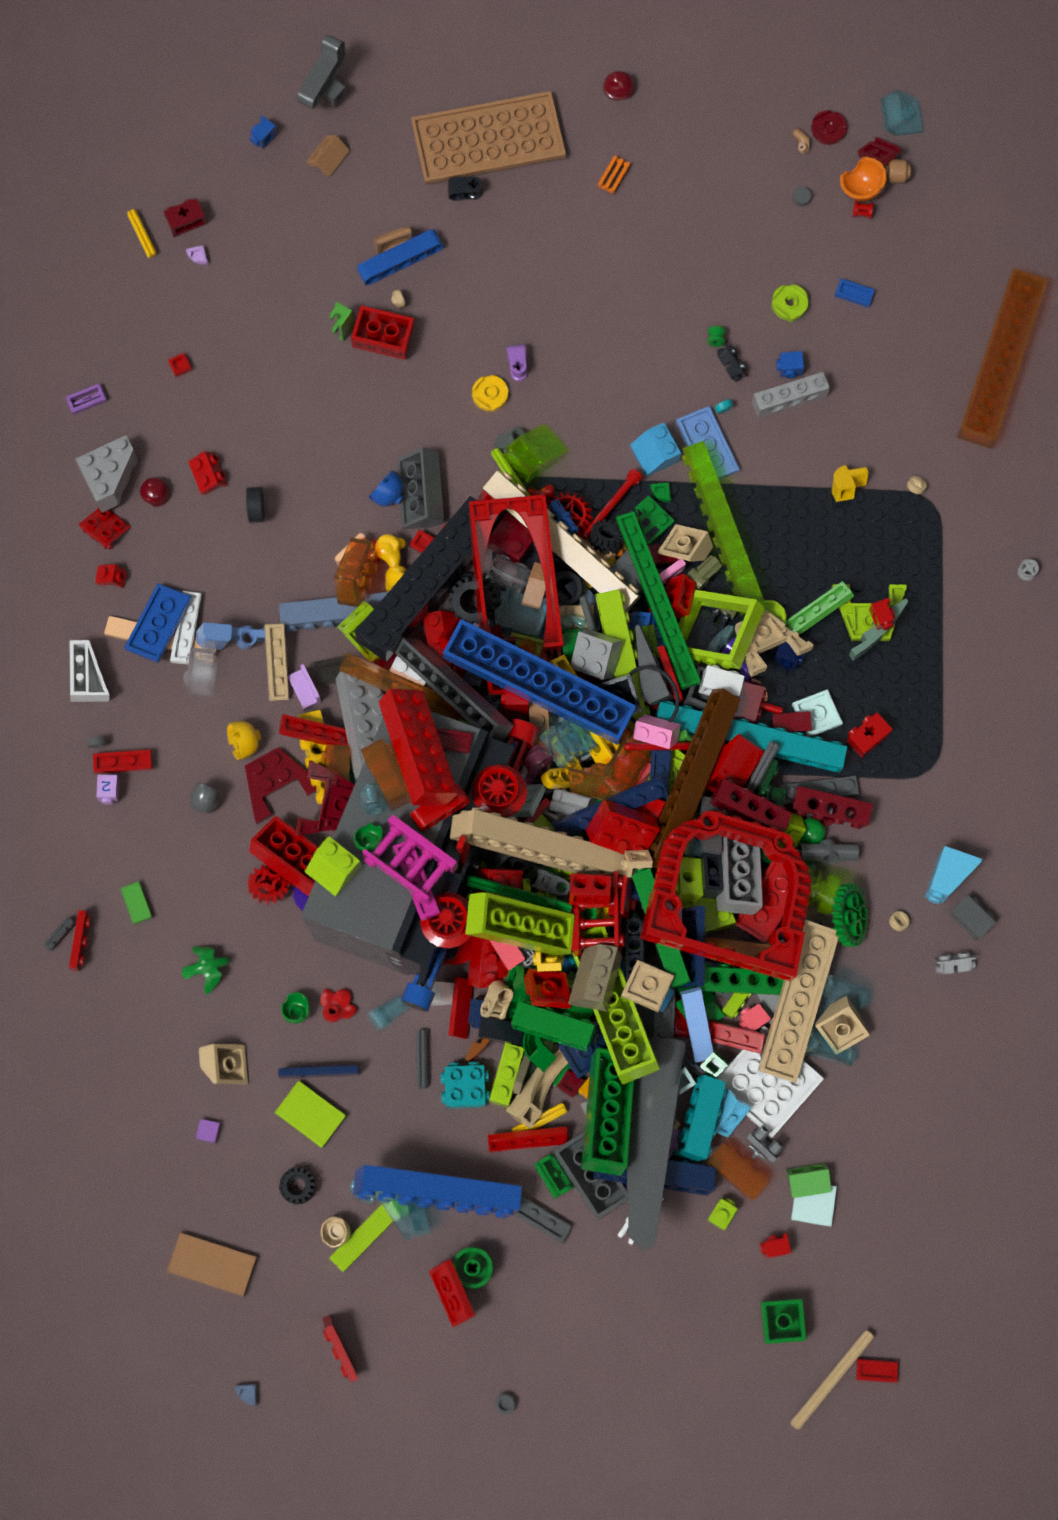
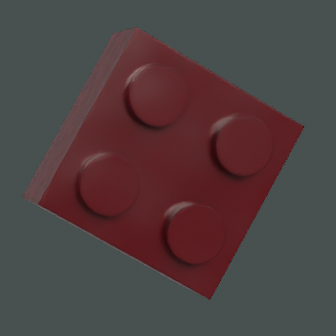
M508 511L490 535L487 548L519 567L531 551L533 540L528 528Z

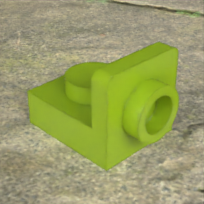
M721 1198L707 1221L725 1231L738 1210L735 1207L736 1203L728 1198H725V1200Z

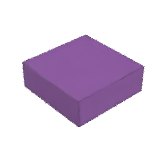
M200 1119L195 1139L216 1143L220 1123Z

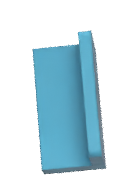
M729 1088L726 1089V1095L721 1101V1115L715 1124L717 1127L716 1133L727 1138L752 1108L749 1103L738 1099Z

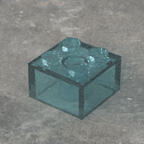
M566 719L552 725L539 736L559 768H563L587 756L598 747L588 730Z

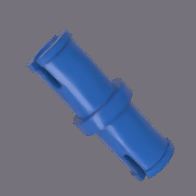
M559 499L551 502L549 508L557 517V522L562 521L569 527L567 531L570 534H576L579 528L571 519V514L564 509Z

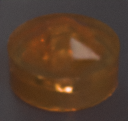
M523 639L517 645L518 648L533 655L537 652V646L531 639Z

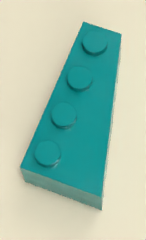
M706 1075L697 1077L689 1101L692 1107L685 1113L683 1120L686 1125L678 1134L677 1140H680L678 1150L673 1149L672 1156L692 1163L705 1160L710 1156L712 1146H710L711 1140L717 1131L715 1126L716 1120L721 1115L722 1109L720 1105L726 1095V1082Z

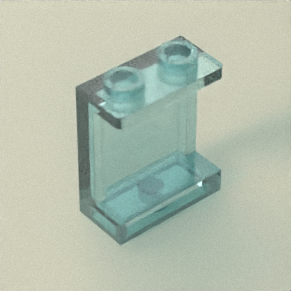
M507 586L506 591H502L500 595V608L496 607L493 615L495 626L500 624L504 629L539 639L546 619V598L543 597L540 609H535L522 605L524 594L512 591L511 587Z

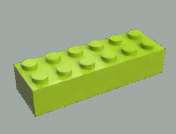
M486 892L469 894L466 935L551 955L571 954L574 914Z

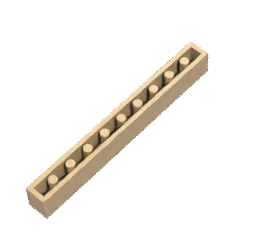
M496 471L483 487L494 499L528 496L525 493L527 490L518 483L516 485L511 481L513 477L506 471L503 473ZM507 509L524 526H526L524 520L516 511ZM547 509L552 551L599 593L619 589L620 593L623 592L625 598L623 609L628 612L641 597L638 594L639 590L631 583L629 585L623 581L625 579L623 575L618 571L614 573L609 568L611 565L603 558L601 560L595 556L597 554L595 550L590 546L586 548L581 543L583 540L575 533L573 535L567 531L569 527L562 521L558 523L553 518L555 515Z

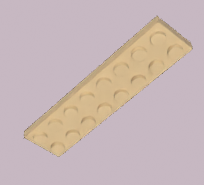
M805 920L803 929L805 936L797 977L790 982L786 980L783 982L758 1067L759 1072L792 1083H796L839 938L836 937L837 930Z

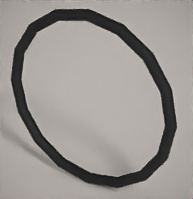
M649 665L636 667L628 674L632 676L637 671L649 669L659 672L668 679L676 697L675 710L668 722H673L679 711L680 697L677 686L672 678L660 668ZM631 717L630 720L636 724V719Z

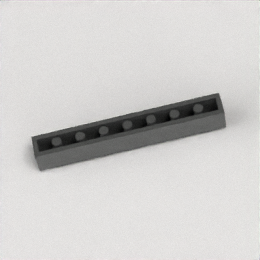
M402 638L395 654L471 725L487 731L490 738L498 741L506 740L513 727L511 722L420 639Z

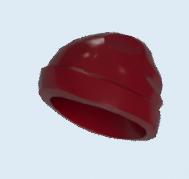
M623 71L610 73L603 83L605 95L615 101L629 98L635 90L633 78Z

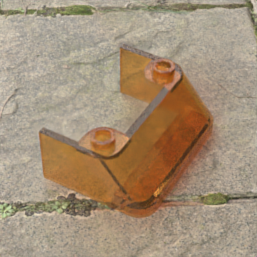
M627 726L619 741L620 745L608 765L596 763L589 768L588 772L574 768L568 769L571 793L604 800L636 786L651 761V750H625L624 746L626 743H644L643 741L633 739L634 731Z

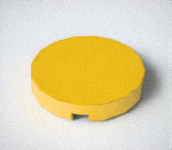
M495 375L480 377L472 387L474 404L484 411L499 410L508 400L506 383Z

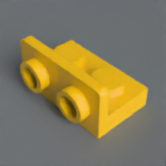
M539 951L533 953V964L537 965V972L562 970L565 961L564 955H551Z

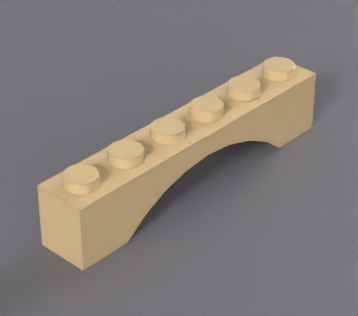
M557 1042L553 1045V1053L556 1056L555 1060L545 1072H542L537 1067L521 1089L520 1095H517L506 1109V1112L517 1122L529 1128L533 1126L541 1115L546 1094L554 1079L568 1064L557 1046Z

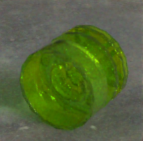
M810 866L808 871L811 877V893L808 909L811 908L815 901L818 902L817 912L830 915L833 908L832 904L835 903L833 897H836L835 891H839L838 887L841 884L842 876L829 873L826 880H823L822 870L819 869L817 876L814 877L815 867Z

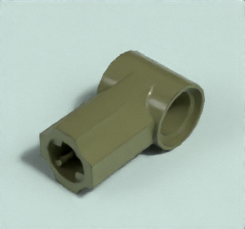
M710 555L697 568L695 567L690 570L686 576L696 582L695 590L701 591L707 585L709 579L722 568V565L715 556Z

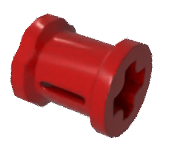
M854 201L852 217L864 216L871 219L873 203L863 204Z

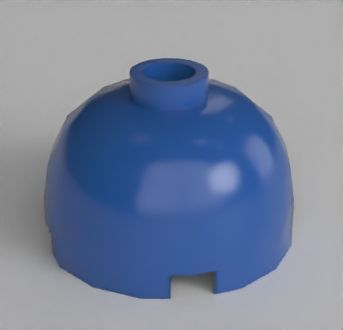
M392 469L368 498L382 507L390 506L393 503L397 505L404 497L401 495L404 490L402 478Z

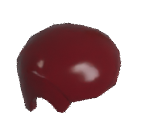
M157 477L146 479L139 491L143 501L153 507L164 505L169 500L171 494L168 485Z

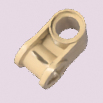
M496 980L490 984L480 1009L482 1017H494L498 1020L505 1018L513 998V992L502 981Z

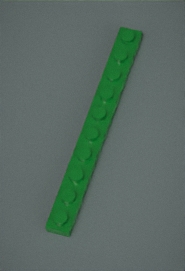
M635 512L617 516L616 522L681 689L684 690L699 685L701 681Z

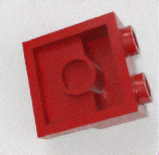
M528 969L524 977L526 994H530L533 1006L566 1009L571 1007L568 1004L570 991L566 972H537V969Z

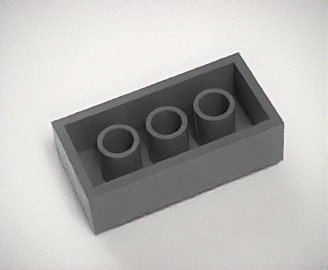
M584 1132L554 1150L553 1155L597 1222L628 1201V1192L620 1182L594 1179V1171L581 1169Z

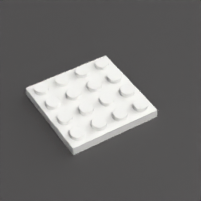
M763 1026L759 1032L766 1034V1043L769 1030ZM742 1050L717 1079L726 1082L725 1088L731 1089L738 1099L749 1103L752 1108L746 1116L758 1127L764 1125L770 1131L768 1136L772 1138L824 1078L804 1060L796 1083L759 1072L758 1067L762 1054Z

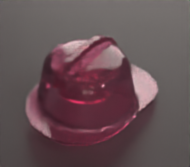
M535 745L527 752L524 759V764L528 771L524 779L526 785L531 784L543 774L550 762L556 757V754L551 755L540 745Z

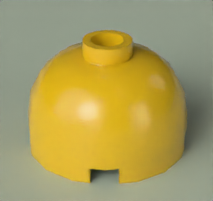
M246 721L231 722L227 726L229 745L233 744L236 751H232L237 760L250 757L257 751L259 741L261 740L258 729L255 730L254 726Z

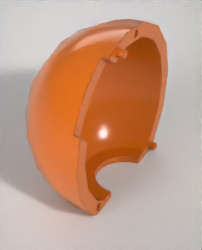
M863 157L858 161L855 169L850 172L845 171L840 175L841 188L848 197L855 201L866 202L876 198L886 184V170L878 160L869 157Z

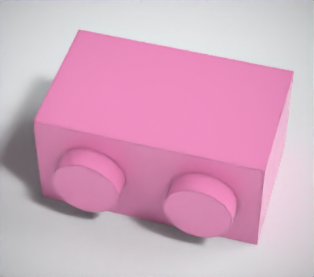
M644 714L636 720L633 739L670 749L678 742L681 724Z

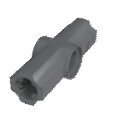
M830 839L823 840L819 844L800 843L798 847V852L803 860L821 861L824 865H833L837 861H858L859 858L858 845L836 844L835 841Z

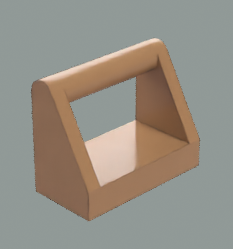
M405 226L372 238L377 254H381L412 239L411 229Z

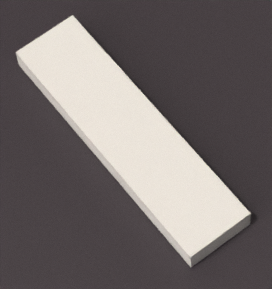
M183 591L182 593L192 597V601L175 631L170 661L171 663L190 665L202 594Z

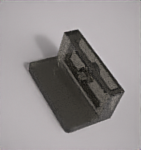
M352 655L314 662L318 686L334 684L342 668H354Z

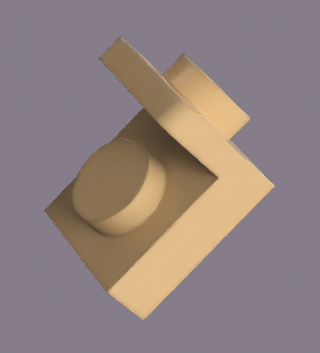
M625 851L624 859H621V869L625 871L627 878L632 876L633 868H652L653 860L649 851Z

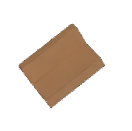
M326 135L306 162L310 167H318L329 177L347 155L349 149L337 135Z

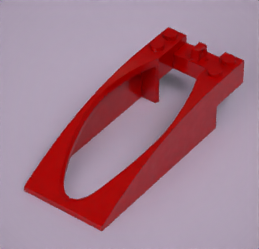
M534 495L469 501L479 628L492 634L486 616L483 591L484 561L495 519L503 510L511 509L522 517L528 528L544 576L547 610L544 639L539 654L540 658L550 662L562 656L563 637L546 496ZM486 680L487 698L501 697V692H505V689Z

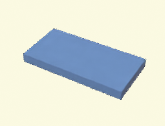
M710 406L676 419L675 422L704 483H713L740 471Z

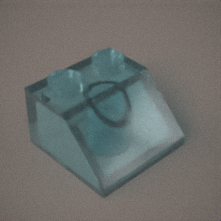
M896 90L880 99L881 111L884 117V128L887 132L896 136L924 132L918 99L900 90Z

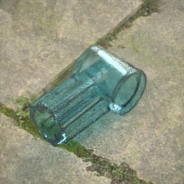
M397 995L383 1006H378L371 1010L366 1016L377 1032L390 1025L393 1019L408 1010V1007L401 1002V997Z

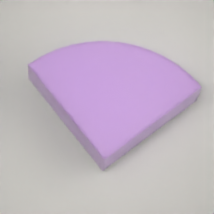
M203 245L186 249L188 257L193 262L202 265L208 264Z

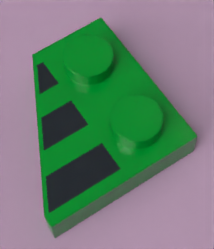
M649 495L635 507V512L647 545H651L675 522Z

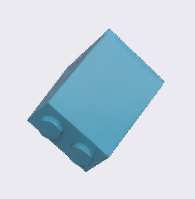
M944 846L938 854L924 897L929 898L928 901L935 904L943 903L977 868L982 859Z

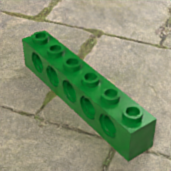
M704 963V986L699 987L702 992L780 995L784 980L773 977L774 983L771 986L768 983V975L737 967V969L730 968L729 964H718V968L711 967L710 963ZM712 973L717 975L716 983H713L711 980ZM731 974L736 976L735 984H732L730 981ZM750 975H753L755 977V983L753 985L749 982Z

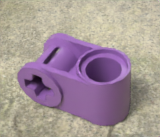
M525 344L507 346L511 377L515 381H523L527 377Z

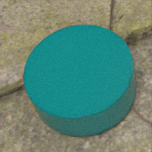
M727 399L717 404L714 408L717 414H722L730 410L734 404L731 399Z

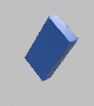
M840 278L834 297L869 308L875 289Z

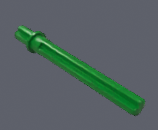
M472 875L467 877L466 886L566 913H570L572 909V904L557 900V897L551 898Z

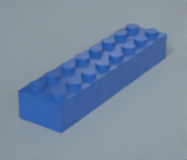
M363 1165L355 1171L353 1195L359 1196L358 1199L360 1200L377 1198L378 1202L390 1203V1200L398 1201L399 1205L408 1206L410 1203H415L420 1208L437 1206V1210L449 1211V1208L457 1209L458 1213L474 1211L479 1216H488L489 1213L495 1214L496 1218L505 1219L507 1216H512L520 1210L522 1186Z

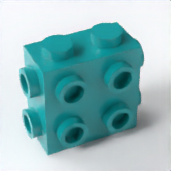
M469 1062L468 1066H460V1063H449L448 1066L444 1067V1072H441V1084H445V1092H441V1102L445 1104L446 1109L486 1107L485 1102H489V1090H485V1082H489L488 1070H484V1065H480V1062Z

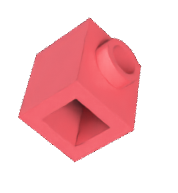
M757 1004L752 1009L748 1006L740 1013L742 1016L739 1018V1026L758 1031L769 1023L771 1018L760 1004Z

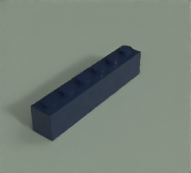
M668 1158L664 1189L709 1196L715 1191L716 1167H709V1164L706 1163L690 1164V1161L687 1160L671 1161V1158ZM627 1168L621 1176L594 1171V1179L627 1183Z

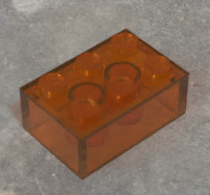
M357 538L350 539L334 575L338 604L358 607L362 600L366 599L367 588L371 586L372 576L376 574L378 569V563L375 562L376 549L373 547V541Z
M380 739L360 749L364 761L391 812L410 803L411 799L398 760L394 761L396 758L390 744H385L383 739Z

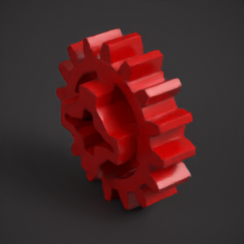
M262 864L260 870L254 868V874H249L247 882L249 887L248 893H253V900L259 898L260 904L263 901H266V905H269L270 901L277 904V899L283 901L284 895H288L290 882L271 868H265Z

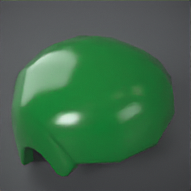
M804 819L806 831L799 842L819 844L825 837V826L818 819Z
M369 823L356 830L353 839L360 851L363 852L365 849L370 853L374 852L385 837L380 824L375 826Z
M300 992L289 993L285 1002L281 1004L282 1017L288 1023L299 1024L304 1022L311 1012L309 999Z

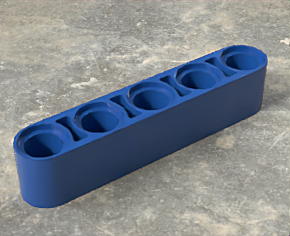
M431 229L360 263L357 266V271L365 285H371L439 252L444 245L437 232Z

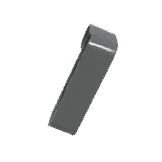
M329 34L325 35L321 43L322 54L300 88L296 98L297 102L311 109H314L319 103L346 55L344 41Z

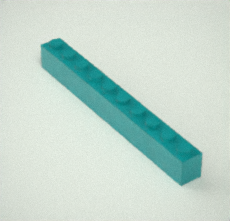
M670 701L660 702L657 706L655 717L668 721L675 710V704ZM687 705L679 706V711L673 721L674 723L681 724L679 733L686 729L694 735L704 710H693V707ZM733 719L731 728L724 740L725 746L736 735L740 734L763 749L764 752L769 742L774 741L779 744V749L774 758L837 773L843 769L847 746H843L842 743L837 741L826 742L820 737L810 738L800 732L789 733L783 728L772 729L762 723L755 725L745 719Z

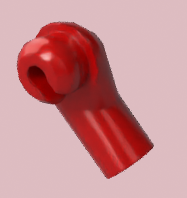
M546 485L540 490L529 487L527 492L530 496L545 495L547 500L553 496L555 489L552 485Z

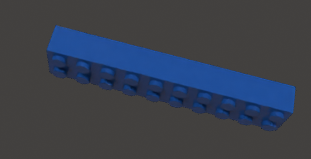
M460 619L443 652V659L618 745L636 709V705Z

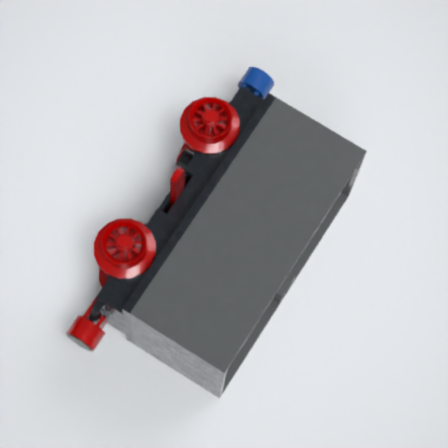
M430 711L435 727L473 733L470 754L444 750L455 784H460L470 802L432 828L421 832L410 816L411 812L421 805H412L384 718H382L333 837L334 841L361 862L362 867L337 897L315 881L301 914L302 920L315 941L409 976L411 973L415 975L413 983H407L401 1002L416 1010L429 1011L435 996L432 988L442 963L458 965L470 960L472 936L466 935L469 905L467 895L471 887L466 886V881L469 875L475 876L478 873L486 849L470 845L468 837L461 834L458 841L450 839L453 815L460 814L461 811H470L472 808H482L486 813H499L501 817L507 818L520 811L526 802L527 787L524 778L518 771L527 749L533 748L539 733V729L534 724L525 720H512L513 727L506 738L509 740L508 744L490 738L485 730ZM394 815L457 861L458 868L454 873L449 870L444 872L431 888L440 914L421 921L410 891L376 866L372 868L364 862L363 853L356 847L353 839L355 831L360 827L366 826L369 823L375 826L380 824L384 837H386L390 832L388 820ZM401 835L399 837L396 836L378 859L388 866L396 856L393 846L404 842L406 839ZM415 847L417 854L420 858L422 855V850H420L418 847ZM433 858L428 860L423 866L427 880L438 867V862ZM399 864L394 871L404 878Z

